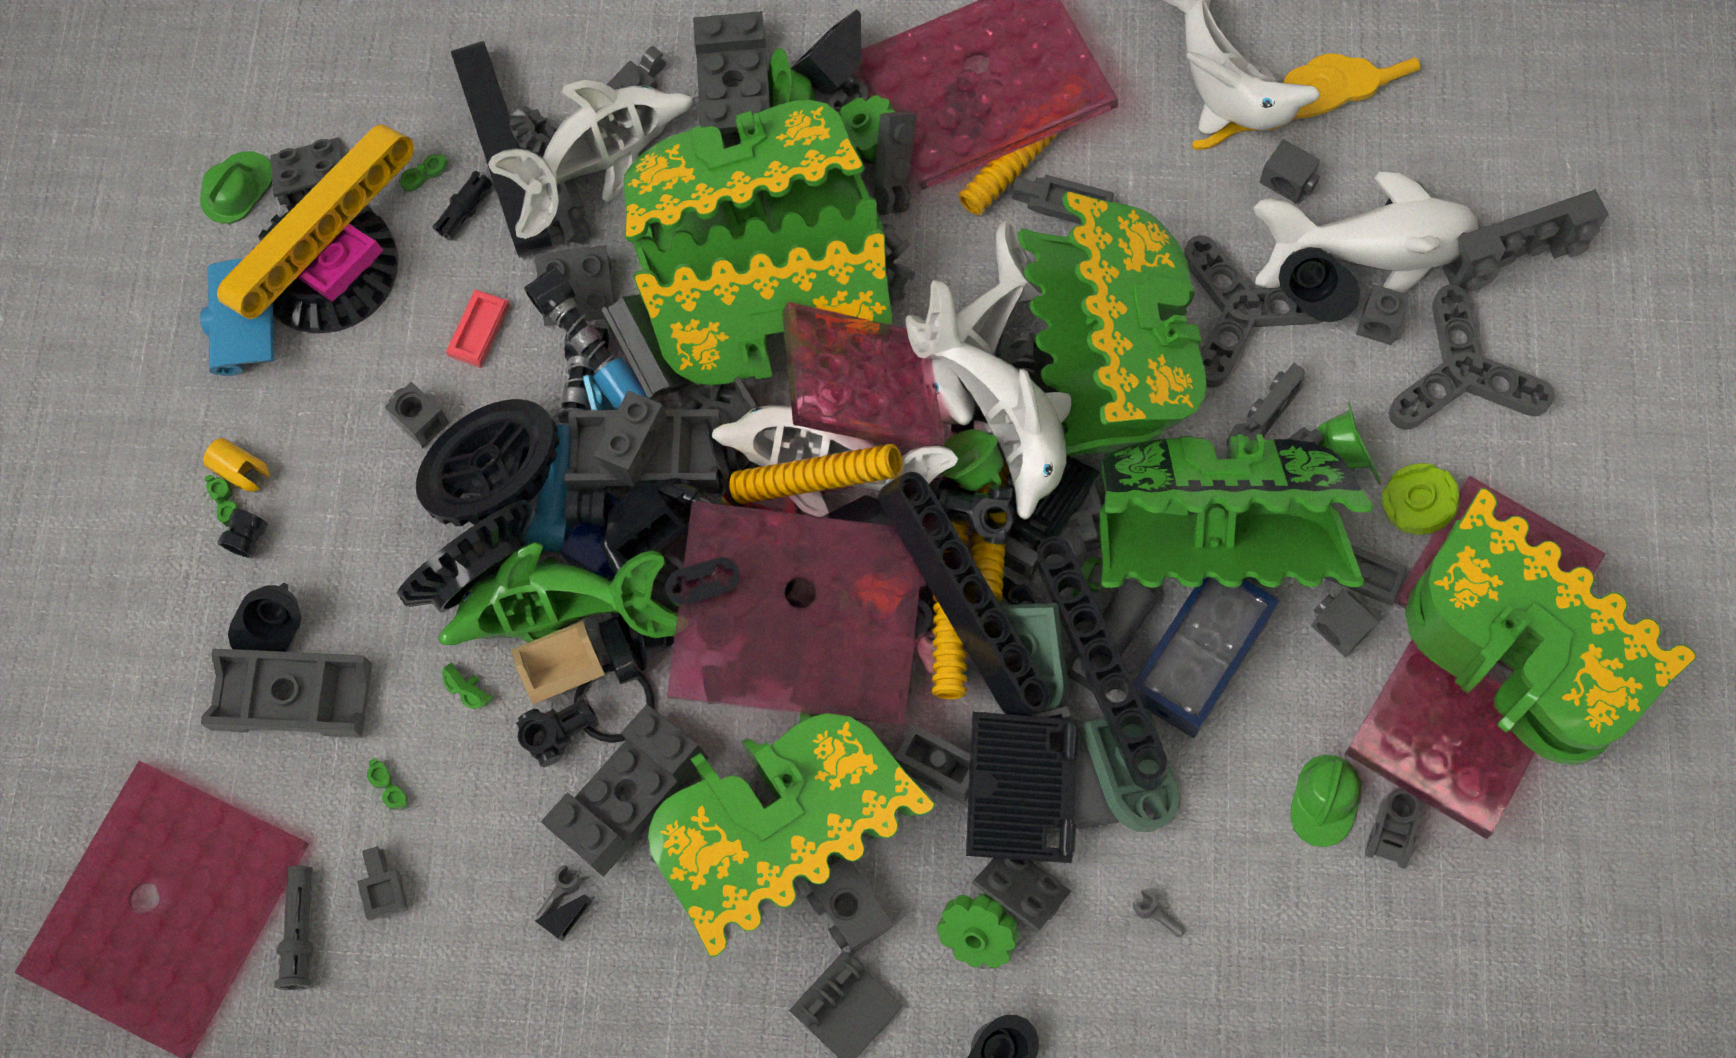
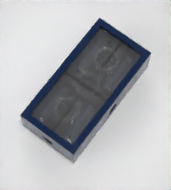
M1206 577L1202 585L1194 587L1133 682L1144 708L1194 739L1272 616L1280 600L1243 579L1242 584L1238 587H1226L1220 584L1216 578Z

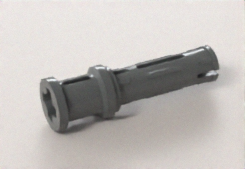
M290 866L287 868L283 941L279 942L276 951L280 955L279 979L274 982V988L306 990L311 988L312 982L308 979L309 956L313 954L314 948L312 943L308 941L312 867ZM298 892H299L298 922H297V921H296L297 897H298Z

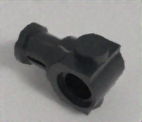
M989 486L987 494L975 492L973 498L950 495L948 490H942L939 502L950 521L969 524L970 530L977 531L979 535L984 537V541L988 543L1006 544L1011 526L1018 516L1014 500L1015 493H1012L1013 489L1007 486ZM996 506L1002 508L1007 514V521L1003 523L994 521L990 516L989 509Z
M583 694L577 697L576 703L558 713L554 709L546 713H541L539 709H532L523 713L518 718L519 722L516 723L519 728L517 737L520 745L530 752L532 757L538 760L541 767L550 766L562 758L561 754L565 751L566 745L572 742V735L590 725L594 728L600 725L592 706ZM541 730H546L547 737L545 741L539 746H534L533 738L535 734Z

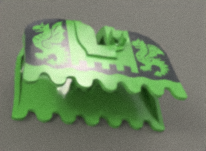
M1237 434V436L1230 437L1227 458L1217 459L1214 445L1210 441L1192 438V436H1180L1179 438L1155 439L1136 443L1118 449L1102 458L1101 476L1104 480L1106 492L1105 503L1100 509L1099 525L1103 565L1101 586L1119 587L1129 577L1136 578L1142 585L1152 588L1162 585L1164 579L1168 577L1178 579L1186 587H1198L1202 585L1206 577H1214L1220 584L1226 587H1238L1246 577H1254L1260 584L1267 587L1281 585L1285 577L1296 578L1300 584L1308 587L1319 586L1322 584L1324 577L1336 578L1340 584L1348 587H1360L1364 584V579L1339 512L1330 504L1342 503L1354 512H1370L1373 509V504L1358 485L1344 459L1329 448L1312 442L1294 439L1264 440L1262 434H1256V440L1249 441L1248 436Z

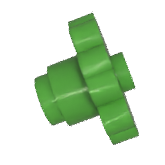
M878 95L870 97L867 101L863 98H856L851 103L844 105L840 110V118L854 149L860 158L862 157L869 162H876L880 115L882 113L895 112L890 101Z
M986 893L977 896L973 900L966 895H959L956 899L948 901L942 912V918L937 925L941 943L946 947L954 948L953 954L955 958L966 962L972 967H979L984 962L991 968H998L1001 964L1008 963L1020 938L1017 921L1007 915L1005 907Z

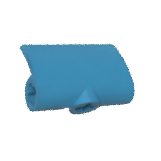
M244 258L213 263L207 267L208 306L204 307L200 312V324L204 333L209 337V372L215 375H237L243 372L244 363L274 361L273 303L257 318L246 319L220 303L217 298L219 284Z

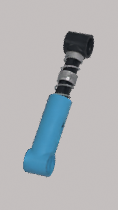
M555 266L524 287L525 293L543 317H551L554 322H557V326L566 331L567 340H571L570 344L574 346L577 353L585 356L587 359L586 365L592 366L595 369L594 382L616 410H618L628 390L648 398L637 376L622 357L613 358L615 354L611 355L603 345L605 341H600L602 336H600L593 325H588L584 320L586 315L581 316L577 311L578 305L573 300L575 293L568 281Z
M595 327L600 336H602L600 341H605L603 345L608 350V329ZM567 333L564 351L565 359L569 361L567 368L569 380L564 383L565 389H563L560 402L563 410L558 413L561 421L560 424L556 425L558 428L556 433L560 438L559 445L555 448L557 456L555 461L551 463L548 478L539 491L535 509L536 514L527 531L528 541L530 543L536 541L542 544V551L565 554L569 551L573 533V526H567L565 517V502L568 488L564 481V475L569 468L571 448L568 414L571 410L589 409L590 403L583 376L593 375L595 372L592 366L586 365L587 359L585 356L579 355L574 346L570 344L571 340H567Z

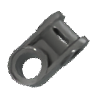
M1400 787L1394 789L1382 799L1367 841L1365 856L1372 858L1374 855L1397 862L1400 868L1405 869L1414 848L1415 833L1423 804L1416 791L1411 788ZM1393 799H1402L1408 804V817H1400L1395 814L1392 809Z

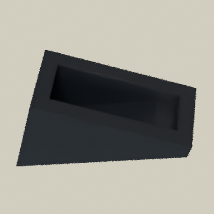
M584 894L540 917L535 922L557 939L563 941L592 900Z

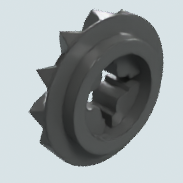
M527 106L517 109L510 117V128L519 145L523 149L529 150L543 158L546 148L557 129L549 124L548 118L541 116L538 109L531 110Z

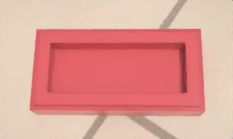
M474 290L446 350L448 357L482 368L510 307L508 300Z

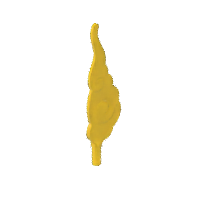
M1335 53L1317 56L1308 64L1290 71L1284 79L1283 83L1316 87L1320 94L1316 101L1302 106L1293 119L1322 115L1344 105L1348 101L1368 99L1375 95L1379 87L1388 84L1389 81L1419 71L1420 63L1416 57L1392 66L1377 69L1364 58H1349ZM1230 122L1209 138L1195 140L1192 148L1194 150L1209 149L1236 133L1261 130L1246 128Z

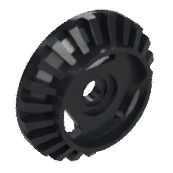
M295 204L288 206V212L281 217L276 214L270 220L272 225L268 230L262 229L258 236L260 241L296 206ZM366 206L349 223L375 240L384 251L374 260L370 267L365 269L348 286L345 292L332 302L296 278L273 301V317L282 324L298 331L331 333L352 327L372 315L388 297L398 272L397 246L384 220L377 216L370 207Z
M510 399L491 403L469 413L448 428L425 455L416 478L418 500L432 518H436L445 525L451 522L454 526H464L468 522L475 525L494 512L519 500L525 499L529 503L545 484L550 472L551 463L555 461L557 456L555 448L559 445L560 438L556 433L558 428L555 422L541 405L523 399ZM494 459L489 465L483 467L486 463ZM463 493L474 496L473 498H460Z
M524 499L511 503L489 515L456 537L415 570L399 587L397 591L398 597L406 607L434 604L439 612H445L459 605L463 594L475 583L492 573L498 572L500 565L513 552L530 544L525 535L536 512L528 501Z

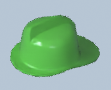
M782 48L776 49L772 54L768 69L771 107L798 100L815 101L811 80L807 76L790 69L786 52Z
M242 151L231 155L224 162L212 166L205 173L202 180L200 205L204 214L212 221L221 224L234 223L242 219L272 183L270 161L264 155L257 152Z
M1349 401L1348 411L1318 426V431L1323 437V442L1320 445L1331 449L1342 457L1349 469L1370 468L1377 483L1381 485L1373 462L1358 434Z
M974 429L962 431L950 437L941 446L951 449L958 460L955 466L940 474L955 480L968 491L978 490L987 484L1000 485L1002 481L999 473L1004 466V458L997 446L998 438Z
M1321 755L1307 762L1299 775L1291 804L1290 819L1293 829L1298 836L1312 846L1328 847L1338 844L1348 835L1353 825L1361 795V781L1357 771L1348 761L1338 756Z

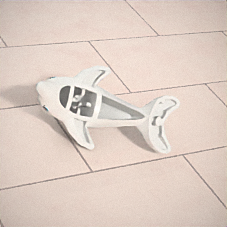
M1161 0L1184 12L1186 57L1189 60L1195 85L1205 103L1198 127L1202 133L1211 134L1218 132L1230 122L1256 130L1280 127L1289 124L1302 106L1313 103L1319 98L1320 94L1316 87L1278 83L1268 69L1263 66L1250 64L1229 43L1217 27L1208 9L1211 0Z
M584 79L564 85L562 93L581 107L568 116L554 133L543 158L529 150L511 149L495 154L488 163L493 173L512 179L526 190L521 216L515 226L516 236L524 239L536 236L551 224L557 213L559 202L557 185L567 180L606 169L601 198L610 202L624 192V174L638 158L639 152L661 134L668 122L685 113L693 104L692 97L682 93L666 94L650 86H629L614 90L605 83Z
M1379 172L1374 178L1391 199L1392 204L1321 226H1316L1298 207L1285 200L1274 198L1261 200L1255 205L1254 213L1269 227L1276 245L1269 262L1256 277L1255 285L1261 289L1279 288L1278 276L1281 265L1293 251L1296 252L1300 249L1312 247L1321 248L1336 259L1392 270L1382 287L1406 293L1419 283L1430 268L1445 265L1461 258L1457 239L1460 235L1478 230L1477 217L1468 206L1431 198L1419 183L1401 173Z
M1011 219L1001 223L996 232L999 284L976 298L956 314L960 341L993 355L996 354L1000 338L1018 302L1031 301L1036 296L1042 295L1041 288L1030 283L1024 275V268L1031 261L1024 248L1020 245L1016 226ZM923 359L915 366V373L920 380L921 399L929 412L943 424H969L978 404L961 379L942 360Z
M933 280L926 322L919 316H906L907 334L912 349L920 358L942 360L969 390L988 422L974 421V430H980L998 438L997 446L1011 473L1017 514L1024 520L1028 519L1033 514L1038 501L1048 496L1061 480L1066 465V442L1061 423L1070 413L1071 397L1068 393H1044L1030 379L1026 370H1018L995 355L960 341L954 302L949 287L943 282Z
M831 389L807 395L794 406L767 405L753 408L738 421L723 424L712 432V438L719 444L741 451L750 461L762 467L846 451L853 452V450H863L864 448L876 446L854 427L833 417L853 398L849 391ZM923 446L910 450L902 456L903 467L901 475L910 471L917 472L930 484L937 475L955 466L958 458L949 448ZM888 478V480L867 482L851 487L880 491L885 484L894 479ZM818 490L816 492L788 496L802 511L820 518L829 513L822 494Z

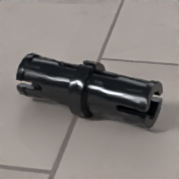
M478 171L472 172L471 177L458 194H452L449 198V206L432 226L439 235L443 236L446 233L444 237L447 240H452L454 234L466 218L472 217L475 214V206L492 186L491 181L485 175L479 178L480 172Z

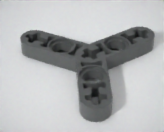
M1198 235L1192 237L1187 242L1184 255L1187 259L1189 270L1222 312L1201 353L1205 368L1206 387H1219L1227 380L1253 327L1305 325L1323 322L1309 316L1302 309L1300 313H1296L1297 304L1281 288L1252 290L1216 242L1210 237ZM1195 249L1200 252L1205 250L1208 252L1206 261L1202 256L1194 257ZM1209 264L1211 268L1207 272H1205L1207 265ZM1217 274L1227 275L1231 279L1232 285L1226 289L1217 288L1212 282V277ZM1273 300H1283L1289 305L1290 310L1286 314L1279 315L1270 309L1269 304ZM1259 301H1263V306H1262V314H1263V315H1260V314H1259L1260 308H1257V307H1258V304H1259ZM1239 303H1244L1245 308L1249 309L1248 315H1242L1241 310L1237 309ZM1224 331L1232 332L1237 336L1238 343L1231 347L1224 346L1219 342L1218 335ZM1216 354L1222 357L1218 371L1213 375L1207 374V368L1212 365Z
M1450 284L1439 289L1432 302V311L1443 363L1394 399L1389 409V418L1392 424L1403 430H1411L1464 392L1471 393L1528 416L1535 417L1544 414L1554 401L1555 394L1550 384L1532 375L1482 357L1467 292L1462 287ZM1446 297H1450L1452 303H1458L1453 312L1454 319L1449 320L1452 315L1450 305L1443 304ZM1452 329L1463 331L1466 334L1467 342L1464 344L1451 342L1448 338V331ZM1462 364L1469 366V373L1466 377L1460 375ZM1483 370L1487 373L1480 384L1477 382V380L1479 379L1480 373ZM1494 376L1505 378L1509 383V390L1505 392L1494 390L1490 384V378ZM1429 383L1442 385L1446 392L1445 397L1440 399L1431 397L1426 391V385ZM1519 384L1522 385V388L1519 391L1520 394L1516 398L1512 395ZM1533 391L1539 393L1540 401L1538 404L1531 402L1532 396L1530 395ZM1419 399L1421 404L1417 406L1412 415L1406 414L1403 416L1400 414L1402 407L1409 408Z

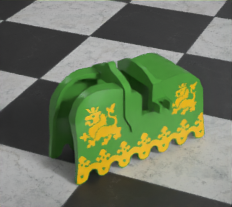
M798 100L780 104L754 114L752 111L736 115V124L741 144L725 148L722 134L717 127H703L699 125L691 128V130L667 137L653 145L640 155L625 172L623 179L626 206L625 237L628 242H634L646 235L653 238L660 249L667 250L671 246L672 236L675 232L687 230L692 234L697 243L703 244L708 240L709 229L717 223L726 225L734 237H741L745 233V224L753 217L762 218L770 230L777 231L781 228L782 217L785 213L797 211L802 214L807 224L813 225L818 221L821 208L828 204L838 207L843 217L851 218L855 214L856 204L859 200L869 197L860 175L865 168L848 137L839 113L827 103L813 100ZM761 190H762L764 205H763V202H762L761 197H760V194H759V191H761ZM877 213V230L883 231L884 227Z
M1067 191L1062 197L1065 209L1069 213L1078 216L1082 222V225L1075 226L1069 232V237L1037 233L1028 229H1021L1018 233L1020 245L1025 250L1032 252L1037 258L1036 262H1031L1024 268L1026 279L1030 283L1039 286L1042 290V295L1036 296L1031 300L1030 309L1036 317L1043 319L1048 325V329L1041 330L1036 335L1035 342L1041 351L1050 354L1054 360L1053 364H1048L1041 370V377L1047 386L1055 388L1058 392L1068 393L1071 397L1070 413L1061 423L1065 428L1066 456L1112 453L1129 445L1153 440L1161 435L1165 429L1180 423L1197 412L1203 402L1207 383L1205 368L1198 344L1201 343L1198 325L1185 324L1187 318L1182 316L1187 314L1186 308L1192 302L1195 293L1190 279L1188 262L1182 248L1170 231L1151 213L1137 207L1099 200Z
M868 197L859 200L856 204L855 214L851 218L843 217L839 208L835 205L828 204L823 206L819 211L818 221L813 225L807 224L801 213L790 211L782 217L781 228L777 231L770 230L762 218L753 217L745 224V233L741 237H734L726 225L717 223L709 229L708 240L703 244L697 243L692 234L687 230L675 232L672 236L671 246L667 250L660 249L655 240L648 236L634 241L633 245L642 270L635 272L633 278L648 311L663 358L677 374L694 383L706 385L731 383L737 377L741 380L755 376L756 380L773 378L767 335L780 332L784 333L787 355L791 364L798 368H809L810 375L820 374L821 371L847 369L872 359L887 344L893 329L886 275L884 231L877 230L876 199Z
M1480 488L1462 519L1455 522L1438 553L1409 593L1405 611L1409 635L1418 649L1431 661L1457 677L1454 682L1467 694L1500 659L1514 671L1499 687L1493 698L1495 708L1502 715L1497 722V726L1506 733L1511 730L1529 749L1547 760L1568 765L1586 763L1597 758L1611 743L1619 740L1639 720L1669 683L1697 657L1696 653L1683 644L1675 645L1669 650L1661 649L1658 645L1661 630L1655 620L1643 618L1635 624L1627 622L1624 614L1628 605L1623 595L1617 592H1610L1602 598L1595 597L1591 592L1595 579L1590 569L1582 566L1576 567L1570 572L1562 571L1558 565L1562 556L1561 548L1558 544L1552 541H1544L1538 546L1529 545L1526 542L1529 523L1525 518L1511 516L1505 521L1497 520L1494 517V510L1497 506L1496 497L1488 489Z
M825 713L809 717L795 725L771 746L767 742L760 746L750 738L742 740V745L748 757L776 798L765 807L762 806L749 784L741 777L731 775L720 780L701 752L691 758L703 781L684 788L664 800L653 816L649 827L648 839L654 861L690 917L710 957H716L725 950L727 939L724 928L728 923H736L745 931L756 930L761 925L762 916L759 910V903L762 900L769 899L773 904L782 908L791 906L796 899V892L793 886L796 877L801 876L805 881H810L817 885L825 883L829 879L831 872L827 862L830 854L833 853L838 859L844 858L847 861L859 860L863 856L865 849L861 838L864 831L874 838L887 839L893 837L897 833L899 826L895 816L897 809L906 816H921L933 810L935 803L904 771L870 728L850 716Z

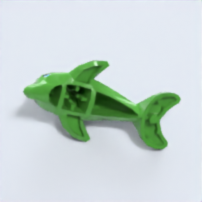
M535 541L513 552L500 565L498 572L492 573L478 581L463 594L456 615L443 628L439 635V642L442 645H457L478 638L492 639L504 637L522 638L529 643L561 630L565 625L589 616L604 613H620L632 629L641 635L654 638L678 634L684 631L690 623L683 613L672 611L651 598L654 579L664 565V557L661 553L652 550L638 554L628 560L618 570L613 581L590 571L558 563L554 557H549L538 563L543 545Z

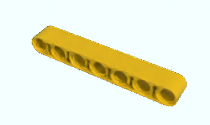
M379 124L374 126L222 280L217 290L219 302L246 319H254L261 315L410 161L414 153L413 140L386 125Z

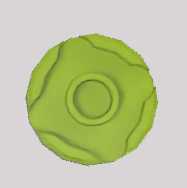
M1418 463L1401 468L1390 477L1391 481L1387 486H1384L1382 491L1384 513L1390 523L1402 532L1414 535L1434 533L1446 527L1455 518L1460 506L1459 488L1452 474L1445 469L1443 471L1435 468L1433 464Z

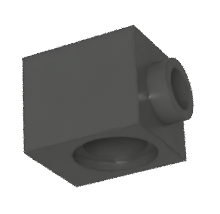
M1282 139L1264 165L1259 183L1297 203L1303 193L1310 195L1318 183L1320 176L1316 174L1320 159Z
M1374 284L1365 303L1356 335L1392 345L1401 327L1410 295Z
M412 382L405 388L395 391L390 397L389 403L385 406L392 420L422 448L449 424L442 409ZM422 408L417 416L407 417L411 410Z
M1343 589L1335 598L1329 594L1314 609L1317 617L1311 627L1346 658L1371 633L1378 620Z

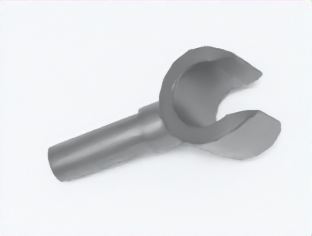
M565 865L557 869L555 873L556 886L536 915L542 917L550 913L564 894L574 893L579 887V875L577 874L571 883L563 884L560 881L566 875L568 867Z
M1142 890L1141 894L1152 902V906L1149 909H1141L1133 902V908L1138 917L1143 919L1152 917L1176 936L1180 937L1185 929L1157 907V900L1152 892Z

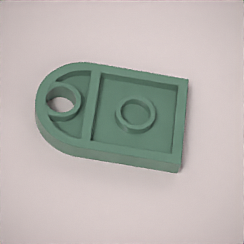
M1058 603L1001 605L1049 687L1051 693L1050 703L1045 710L1037 713L1056 709L1064 700L1068 689V676Z
M1147 710L1146 713L1162 745L1151 712ZM1105 718L1088 721L1080 726L1106 802L1113 815L1123 825L1137 832H1152L1169 823L1174 818L1178 809L1179 792L1168 759L1166 777L1163 783L1155 789H1142L1131 779ZM1130 724L1122 729V733L1128 738H1137L1142 735L1143 730L1137 725ZM1143 760L1137 766L1144 774H1154L1160 768L1153 760ZM1143 802L1152 808L1154 813L1153 819H1150L1144 813Z

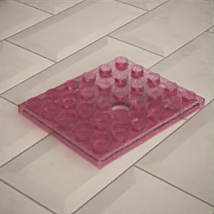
M978 0L861 50L862 64L859 66V69L873 96L878 95L881 98L888 99L895 112L910 111L916 113L910 165L911 171L921 190L1118 107L1117 96L1061 0ZM977 55L984 56L989 59V68L983 73L976 74L971 69L963 68L967 59Z
M692 501L684 568L711 559L725 557L736 563L740 573V580L737 588L728 595L690 607L678 608L667 698L809 715L828 713L850 716L860 721L904 726L921 573L894 527ZM721 566L716 568L715 576L704 580L706 584L719 581L721 587L728 585V578L733 576V573L731 571L725 572ZM682 578L680 592L682 597H690V589L701 586L700 581L687 584L685 579ZM797 578L808 580L815 588V599L813 603L805 608H795L785 598L784 592L787 584Z
M139 760L20 962L15 974L180 1058H191L287 885L288 867L299 864L309 843ZM144 884L155 885L160 896L158 905L152 911L142 914L137 913L131 904L134 891Z

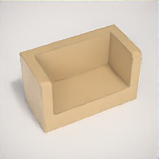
M584 621L511 650L516 670L532 704L605 675Z

